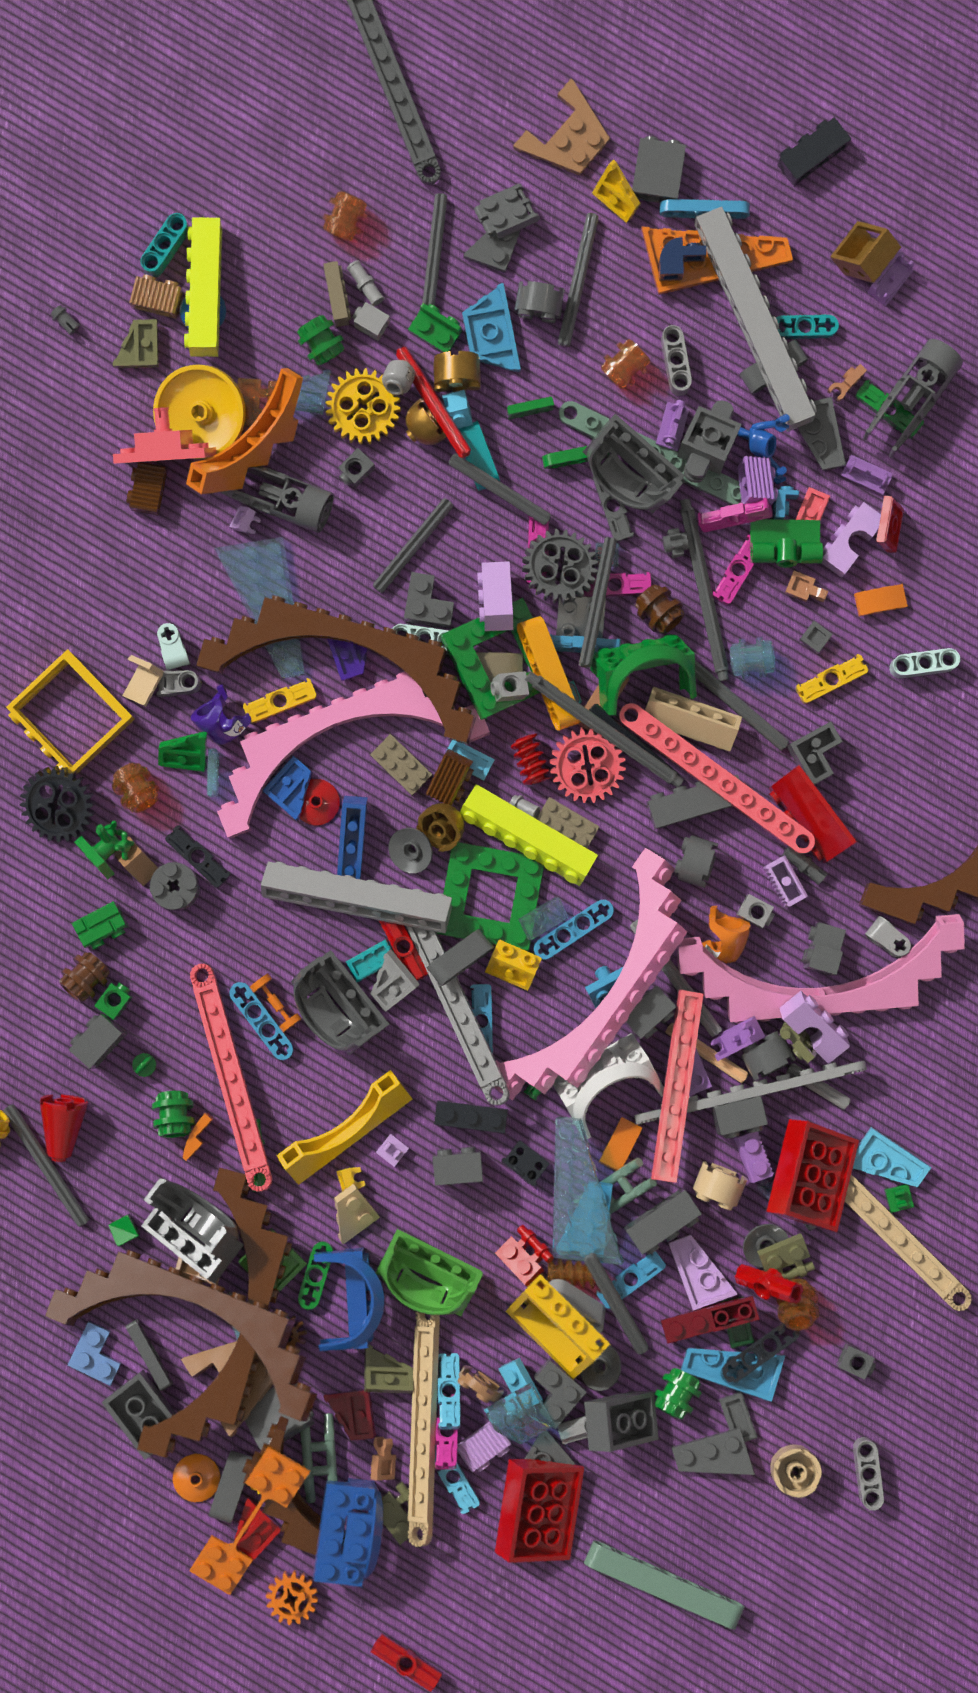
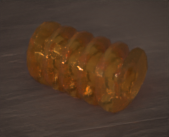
M561 1258L557 1259L556 1265H554L553 1260L547 1265L548 1282L554 1279H562L570 1282L575 1287L577 1282H580L582 1289L585 1288L587 1282H589L591 1289L595 1287L594 1278L586 1264L582 1265L580 1258H577L575 1265H573L571 1258L567 1259L565 1265H563Z

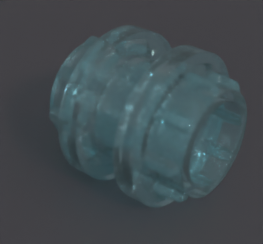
M756 637V644L747 645L746 639L743 638L739 639V643H734L730 646L731 668L735 676H742V679L745 680L749 679L750 672H759L760 678H765L767 673L774 672L775 652L771 640Z

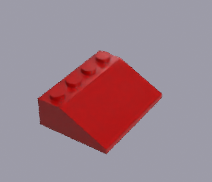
M800 765L768 788L771 791L769 796L776 805L780 803L786 815L813 834L815 844L811 852L818 861L822 860L826 863L857 842ZM799 836L805 843L809 842L806 836Z
M789 1119L766 1212L837 1232L859 1140L809 1121Z
M509 1459L495 1553L509 1563L570 1560L584 1467L535 1459Z

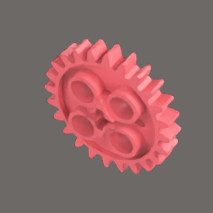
M580 727V734H576L574 730H571V738L563 735L565 743H556L560 750H552V754L557 757L550 759V764L556 765V767L550 769V773L557 774L553 778V782L560 781L558 790L566 788L565 796L567 797L573 793L574 801L579 796H582L583 803L586 802L587 797H591L592 802L595 803L597 795L604 800V792L610 795L613 794L611 786L619 788L616 779H624L623 775L619 773V771L626 770L624 765H620V763L626 761L625 757L618 756L622 750L615 748V745L601 734L593 733L591 728H589L588 733H585L583 727ZM583 745L587 746L589 762L592 764V785L588 783L586 767L582 766L585 765ZM596 746L604 749V753L599 757L591 754V750ZM572 750H577L581 754L580 758L576 761L568 758V753ZM599 769H604L608 772V775L605 779H597L595 772ZM576 773H581L585 777L581 783H575L571 778Z

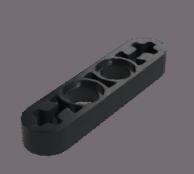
M785 1321L728 1361L721 1369L722 1380L728 1384L739 1382L795 1342L800 1335L799 1326L793 1321ZM786 1326L787 1329L793 1328V1338L788 1335L780 1341L778 1337L785 1332L784 1327ZM767 1339L773 1340L776 1343V1350L773 1352L766 1351L763 1345L764 1341ZM754 1353L757 1357L756 1365H748L745 1362V1354ZM739 1359L743 1368L735 1374L737 1378L733 1376L728 1377L727 1372L729 1370L727 1367L734 1369L739 1365L736 1361Z

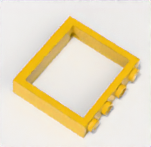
M68 649L6 707L11 712L8 716L17 725L20 722L26 728L24 733L33 742L37 739L43 745L40 750L49 759L53 756L59 762L56 766L60 770L68 767V773L77 771L76 775L135 720ZM68 664L122 719L74 765L20 711Z
M541 1274L505 1311L572 1379L594 1362L610 1345ZM540 1282L545 1286L543 1290L538 1286ZM523 1303L527 1305L525 1309L521 1307ZM598 1339L603 1343L600 1347L595 1343ZM578 1357L582 1360L579 1364L575 1361Z

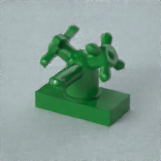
M112 821L111 824L105 827L101 824L96 827V833L101 838V841L96 845L90 846L82 836L74 842L107 880L115 873L108 866L106 860L116 851H121L122 860H127V852L135 844L134 841L127 840V832L116 828V821ZM115 834L121 836L122 840H119Z

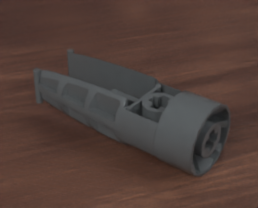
M929 339L885 399L866 430L863 440L868 439L905 386H908L911 389L900 403L904 406L905 410L912 411L922 396L927 400L893 446L889 457L893 458L895 452L923 421L962 367L963 360L956 350L940 340ZM916 366L919 371L914 378L909 374ZM924 377L929 379L927 382L923 381ZM935 383H938L942 386L935 395V391L932 389Z
M262 466L249 467L247 472L284 486L281 489L265 482L260 486L259 495L276 501V506L237 490L220 492L259 511L320 533L324 528L334 502V493ZM291 484L304 488V493L301 494L298 489L292 488ZM296 497L298 501H293L292 504H290L289 500H294ZM284 506L287 511L294 513L295 517L282 513Z

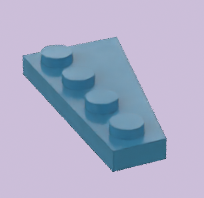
M687 1348L681 1370L692 1376L772 1402L785 1356L775 1355L735 1384H728L722 1380L721 1369L728 1361L741 1352ZM754 1353L745 1354V1362L750 1366L756 1365V1355ZM739 1359L736 1360L739 1363L734 1369L727 1367L729 1370L727 1372L728 1377L733 1376L737 1378L735 1374L743 1368Z

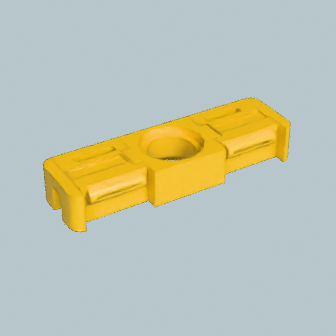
M857 654L855 656L856 659L852 658L840 665L837 664L817 674L815 678L801 685L798 684L795 689L802 703L807 704L865 675L868 672V668L863 664L862 656ZM828 673L837 675L838 683L836 685L827 684L825 677Z
M307 678L306 683L303 681L289 687V689L286 686L266 694V698L263 697L248 703V706L244 703L243 708L245 713H249L251 724L312 701L317 698L311 680ZM284 695L287 699L285 706L276 707L273 703L275 696Z

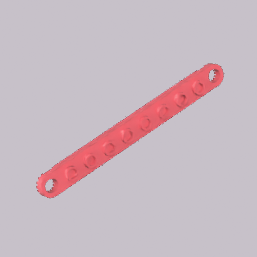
M629 703L621 708L619 719L634 734L795 852L805 854L812 850L815 844L814 836L799 823L640 706ZM631 709L637 712L638 718L636 721L629 722L625 719L624 714L627 710ZM800 835L806 836L809 839L808 847H798L796 838Z
M198 964L191 969L190 979L249 1187L254 1191L263 1192L271 1186L272 1175L214 970L207 964ZM201 969H206L209 974L205 982H199L196 977ZM257 1173H263L266 1176V1183L260 1187L254 1183V1176Z

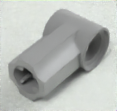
M586 1415L558 1425L563 1445L588 1438Z

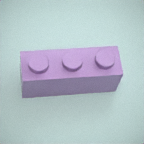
M510 562L482 563V572L477 573L478 587L483 586V590H478L479 604H484L483 608H479L480 622H485V631L513 630Z

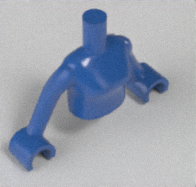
M784 414L776 420L755 423L751 426L750 430L740 427L738 436L748 440L751 453L761 458H770L771 467L775 468L773 482L776 484L786 480L783 474L787 472V469L784 466L780 467L773 460L772 456L776 450V436L764 429L775 428L779 432L785 431L789 428V425L785 423L790 420L788 414Z

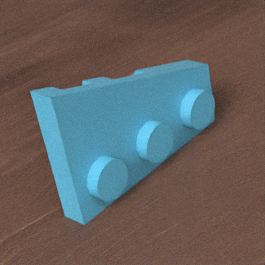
M871 1127L858 1145L853 1169L918 1187L931 1169V1166Z

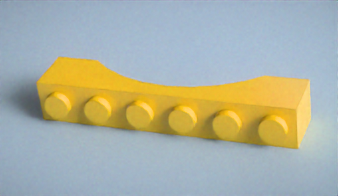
M390 1070L371 1084L368 1094L361 1105L343 1123L320 1136L295 1141L280 1152L277 1157L288 1174L300 1185L410 1102L412 1097Z

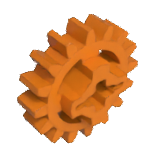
M293 1570L292 1576H289L284 1571L282 1579L279 1576L274 1578L276 1585L273 1583L269 1584L268 1588L272 1592L266 1593V1598L271 1599V1601L266 1606L267 1608L273 1607L271 1616L273 1617L278 1614V1622L281 1623L285 1618L288 1625H291L293 1619L296 1620L297 1624H300L302 1616L308 1620L310 1617L308 1611H315L316 1607L311 1603L318 1602V1597L313 1596L317 1592V1587H310L313 1580L305 1581V1573L298 1577L296 1570ZM293 1582L302 1585L303 1588L295 1586ZM283 1585V1594L276 1597L277 1590ZM289 1590L293 1596H297L295 1600V1605L291 1599H287L289 1595ZM308 1598L306 1606L301 1610V1601ZM284 1607L290 1610V1613L282 1610L281 1608Z

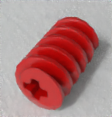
M537 733L519 738L511 745L512 750H519L514 754V758L522 759L517 763V767L525 768L520 772V776H527L523 781V785H534L552 778L544 776L549 772V769L541 767L546 763V760L538 758L543 754V751H536L535 749L540 745V742H533V739L538 736Z

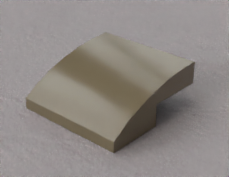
M476 653L490 682L498 674L523 672V654Z

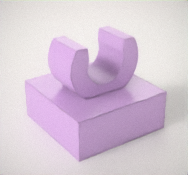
M239 506L229 527L239 532L255 534L256 531L250 528L251 521L260 523L261 520L254 516L256 511L249 507Z
M390 1134L376 1153L395 1167L409 1148Z

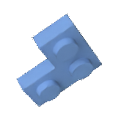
M89 1321L68 1366L111 1386L122 1364L101 1353L111 1331Z

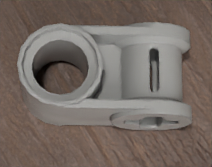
M164 671L158 683L159 691L156 692V695L159 697L194 694L200 690L202 682L200 677L193 671ZM194 677L195 684L190 688H186L184 685L186 678Z
M881 916L875 920L865 933L869 940L883 948L893 957L899 958L906 955L911 948L910 940ZM899 941H902V948L904 949V951H895L896 945L894 944V942L898 943Z

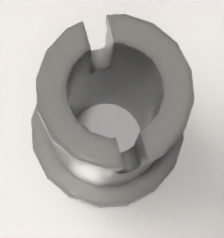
M514 795L510 801L511 805L535 819L540 813L541 807L525 800L522 795Z

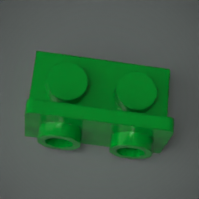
M422 303L419 313L408 328V332L441 353L449 352L462 333V327L459 326L460 322L451 316L446 318L440 314L441 311L432 304L427 306Z

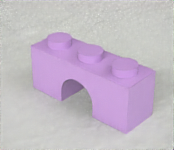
M864 502L860 507L854 506L847 516L851 520L846 526L841 524L834 533V536L837 537L834 543L830 544L828 542L823 548L822 564L841 578L859 556L850 549L849 537L860 535L870 541L879 528L881 514Z
M800 991L779 1008L782 1019L797 1034L809 1027L818 1028L817 1032L810 1037L813 1049L829 1064L850 1047L847 1038L849 1034L842 1025L837 1026L833 1022L834 1019L826 1010L822 1012L818 1008V1003L811 995L807 997Z

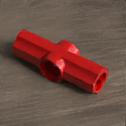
M378 920L397 957L413 977L418 981L427 976L428 972L405 926ZM407 941L410 943V950L407 953H400L398 951L400 942Z
M744 1264L737 1268L735 1275L736 1283L754 1289L760 1298L767 1300L773 1296L794 1304L801 1300L803 1293L802 1284L783 1278L776 1269L769 1268L765 1272Z
M383 1633L378 1637L370 1651L394 1667L400 1675L409 1677L430 1692L435 1688L442 1676V1672L416 1656L413 1650L404 1648ZM408 1657L412 1660L413 1664L410 1667H403L400 1664V1660Z

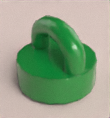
M147 1053L136 1056L132 1064L134 1072L142 1077L152 1075L157 1066L155 1058Z

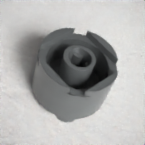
M521 281L518 285L515 312L518 313L521 319L533 320V316L541 317L542 322L555 323L556 319H559L561 316L565 289L560 287L559 291H556L552 284L528 281V285L524 286L523 281Z
M692 835L690 838L685 837L681 848L684 856L682 860L678 859L674 871L678 881L706 888L707 885L704 880L709 881L716 858L714 856L715 850L713 849L718 850L719 843Z
M169 862L160 866L152 875L150 892L153 899L160 906L169 910L179 911L195 903L200 893L198 877L192 869L181 863ZM179 881L178 886L180 890L171 892L172 887L170 884Z
M777 1031L766 1036L764 1043L758 1046L755 1042L745 1047L743 1050L744 1054L741 1056L754 1081L759 1079V1074L763 1078L785 1067L788 1063L787 1059H790L791 1063L796 1060L786 1039H783Z

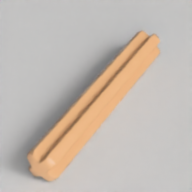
M670 1023L666 1029V1034L672 1037L673 1023ZM697 1039L696 1049L699 1056L738 1082L743 1083L746 1080L748 1072L727 1058L717 1061L715 1058L717 1052Z

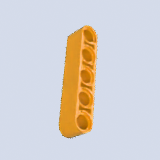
M538 616L518 623L517 632L533 673L537 676H542L560 691L574 699L543 618ZM541 693L556 730L559 731L581 722Z

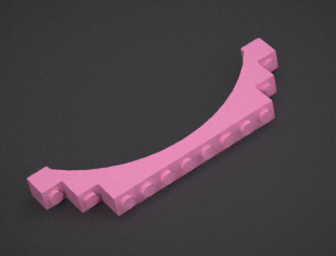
M402 672L396 675L397 679L388 682L387 679L374 684L375 688L368 691H366V688L359 689L353 692V697L334 699L331 701L332 705L323 708L322 705L309 710L310 714L301 717L300 714L288 718V723L283 725L275 723L267 726L266 731L258 734L256 731L245 735V740L240 741L250 768L246 769L245 766L232 771L233 775L229 776L239 803L235 804L234 801L221 805L222 809L217 811L227 837L231 839L251 831L249 823L262 790L284 761L302 745L333 727L372 717L397 716L415 718L443 726L428 697L425 698L421 687L406 672ZM474 706L465 707L472 710L471 715L476 717L469 743L490 735L485 719H480Z
M645 848L632 866L637 871L639 882V920L635 939L621 974L595 1011L567 1036L532 1055L501 1063L496 1060L509 1088V1098L512 1101L521 1091L526 1081L544 1094L553 1086L558 1075L579 1088L687 934V931L682 926L669 918L681 902L680 898L664 887L665 883L671 878L675 868L650 850ZM494 1087L503 1094V1089H501V1087Z
M959 914L936 916L935 924L906 955L901 956L895 962L866 977L828 987L794 988L756 980L718 960L702 945L700 937L684 938L682 943L677 946L678 968L680 974L688 976L702 972V986L705 998L719 1000L727 996V1013L730 1022L737 1024L753 1016L761 1022L782 1018L779 1008L800 991L807 997L811 995L818 1003V1008L822 1012L826 1010L832 1016L840 1015L842 1012L859 1014L865 1012V1010L910 1009L912 1006H919L918 980L932 981L935 978H941V951L954 953L965 949L964 922Z

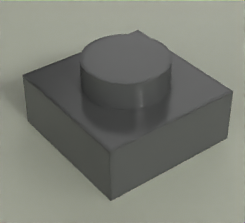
M813 621L799 640L818 654L833 634L816 621Z

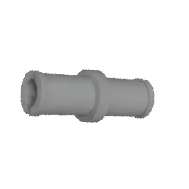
M359 260L352 262L347 267V270L357 282V288L359 291H363L372 306H377L384 300V297L375 286L373 277L367 274Z

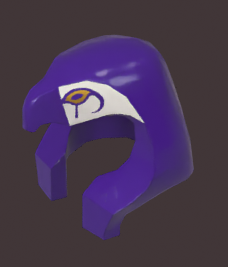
M222 684L216 688L218 693L210 701L196 709L190 716L195 726L201 732H207V737L218 745L231 742L241 735L251 723L249 713H246L245 716H234L233 719L226 717L223 708L226 705L225 701L228 695Z

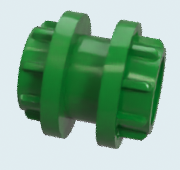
M324 315L317 316L301 326L297 331L300 337L298 340L300 346L307 343L312 351L307 355L309 361L314 359L316 364L320 366L344 350L341 343L344 338L342 335L337 337L333 335L330 328L335 324L332 319L328 321Z
M161 1092L157 1095L156 1102L152 1103V1111L159 1112V1119L153 1121V1128L158 1130V1135L162 1138L188 1136L191 1132V1127L195 1125V1119L187 1115V1110L194 1107L193 1100L189 1099L187 1092Z
M673 1368L670 1374L664 1373L662 1377L667 1382L664 1390L656 1389L654 1396L657 1397L655 1407L676 1419L682 1420L686 1413L691 1415L694 1410L688 1404L692 1396L700 1398L702 1393L698 1389L701 1384L692 1375L678 1368Z

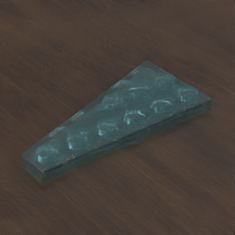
M283 537L214 548L250 618L255 619V624L258 622L265 597L271 599L272 595L286 599L285 603L294 605ZM292 639L265 646L282 679L305 675L300 639Z
M557 1117L555 1124L553 1256L559 1259L584 1261L586 1255L595 1253L601 1263L622 1265L624 1260L618 1249V1240L616 1233L613 1232L610 1213L601 1183L598 1182L595 1172L596 1166L594 1161L592 1162L582 1120L580 1118Z

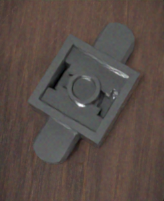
M717 401L711 411L698 406L686 432L677 457L687 460L684 476L690 482H701L708 470L720 475L742 425L731 420L734 408L727 401Z

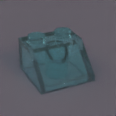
M532 1383L525 1385L484 1409L494 1430L519 1444H523L554 1426Z

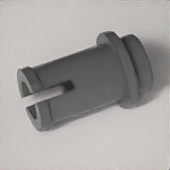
M59 305L50 314L53 317L52 320L54 322L57 321L69 335L76 332L74 329L78 330L80 324L67 313L66 307Z

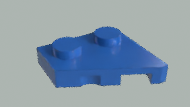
M293 756L262 791L298 821L312 772Z

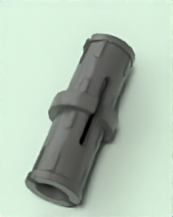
M787 847L784 853H782V856L785 855L787 860L797 867V871L803 872L817 885L828 874L818 867L810 856L799 854L790 847Z

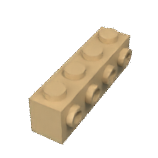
M653 687L645 708L646 712L676 734L727 751H731L742 719L741 716Z

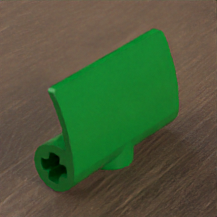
M762 519L750 522L751 563H776L777 566L783 568L794 567L797 564H821L823 560V545L820 543V520Z

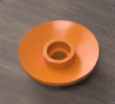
M204 1454L185 1456L178 1462L173 1472L175 1490L183 1499L191 1502H202L212 1497L217 1491L220 1482V1471L217 1464ZM193 1475L199 1476L200 1482L193 1483L191 1477Z

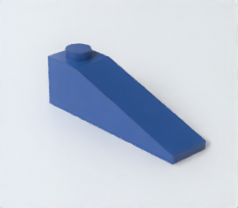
M344 796L337 875H349L361 880L368 797Z

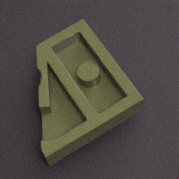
M157 319L133 320L129 333L121 345L122 348L117 358L113 361L114 368L159 367Z
M371 1345L368 1348H364V1392L406 1394L413 1392V1368L411 1366L396 1361L394 1357L388 1354L384 1355L372 1349L373 1346Z

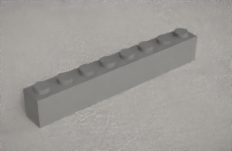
M268 861L261 883L262 897L441 933H446L452 911V898L441 893L431 894L420 889L401 888L395 884L385 885L374 880L355 879L349 875L340 876L328 871L310 870L303 866H289L283 862L274 863Z

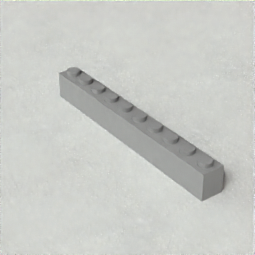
M721 206L697 216L695 227L703 245H706V252L780 417L784 414L790 416V420L785 422L789 425V428L786 429L789 432L813 422L817 409L813 400H809L806 395L807 386L805 381L799 379L797 375L798 367L795 359L789 357L786 339L780 337L778 321L775 316L771 317L768 310L770 308L769 301L765 295L762 296L759 290L761 287L756 274H752L749 268L751 267L750 259L747 254H743L740 248L742 246L741 239L738 233L734 234L731 228L733 225L729 213H725Z

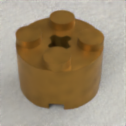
M451 351L435 355L433 362L434 391H452L453 393L461 390L466 392V390L481 389L479 355L469 351H458L459 355H451Z

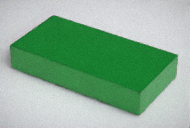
M550 396L509 405L507 407L508 420L553 411V397Z

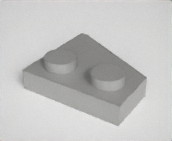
M391 949L383 957L385 960L382 968L378 971L377 982L371 991V995L385 1012L420 985Z

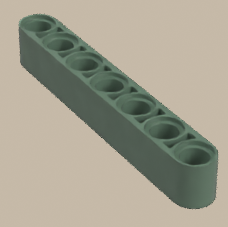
M593 1540L584 1561L585 1565L733 1630L736 1629L744 1610V1606L737 1601L596 1540Z

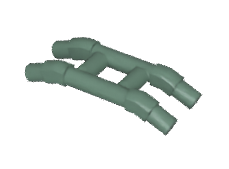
M640 1158L630 1161L600 1181L611 1184L618 1182L625 1192L624 1195L616 1200L613 1196L611 1197L609 1216L657 1185L656 1180L649 1178L633 1188L626 1178L627 1175L643 1165V1161ZM583 1194L574 1199L576 1205H578Z
M324 1414L325 1441L311 1442L310 1427L300 1432L303 1467L310 1470L304 1480L307 1503L316 1501L313 1476L328 1475L329 1481H338L333 1414ZM326 1451L327 1465L313 1466L312 1452Z

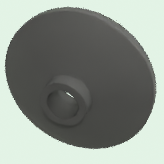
M402 828L393 834L389 842L390 858L400 870L407 873H419L429 866L433 850L429 839L421 831L415 828ZM411 845L416 848V851L412 850Z
M759 1225L747 1234L743 1243V1253L749 1263L763 1268L757 1251L788 1239V1235L777 1225Z
M597 1342L596 1344L600 1347L603 1343ZM609 1345L594 1362L580 1373L582 1380L588 1387L593 1390L604 1391L615 1385L621 1372V1361L617 1351Z

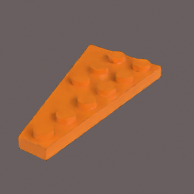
M642 226L641 230L658 295L719 280L706 252L705 261L683 262L684 274L682 280L659 281V259L662 249L669 241L682 237L683 246H686L688 243L704 245L698 231L695 230L676 231L668 228L650 229V227ZM738 234L742 242L740 248L743 254H747L750 259L751 267L749 268L751 272L793 261L788 238L772 236L754 237Z

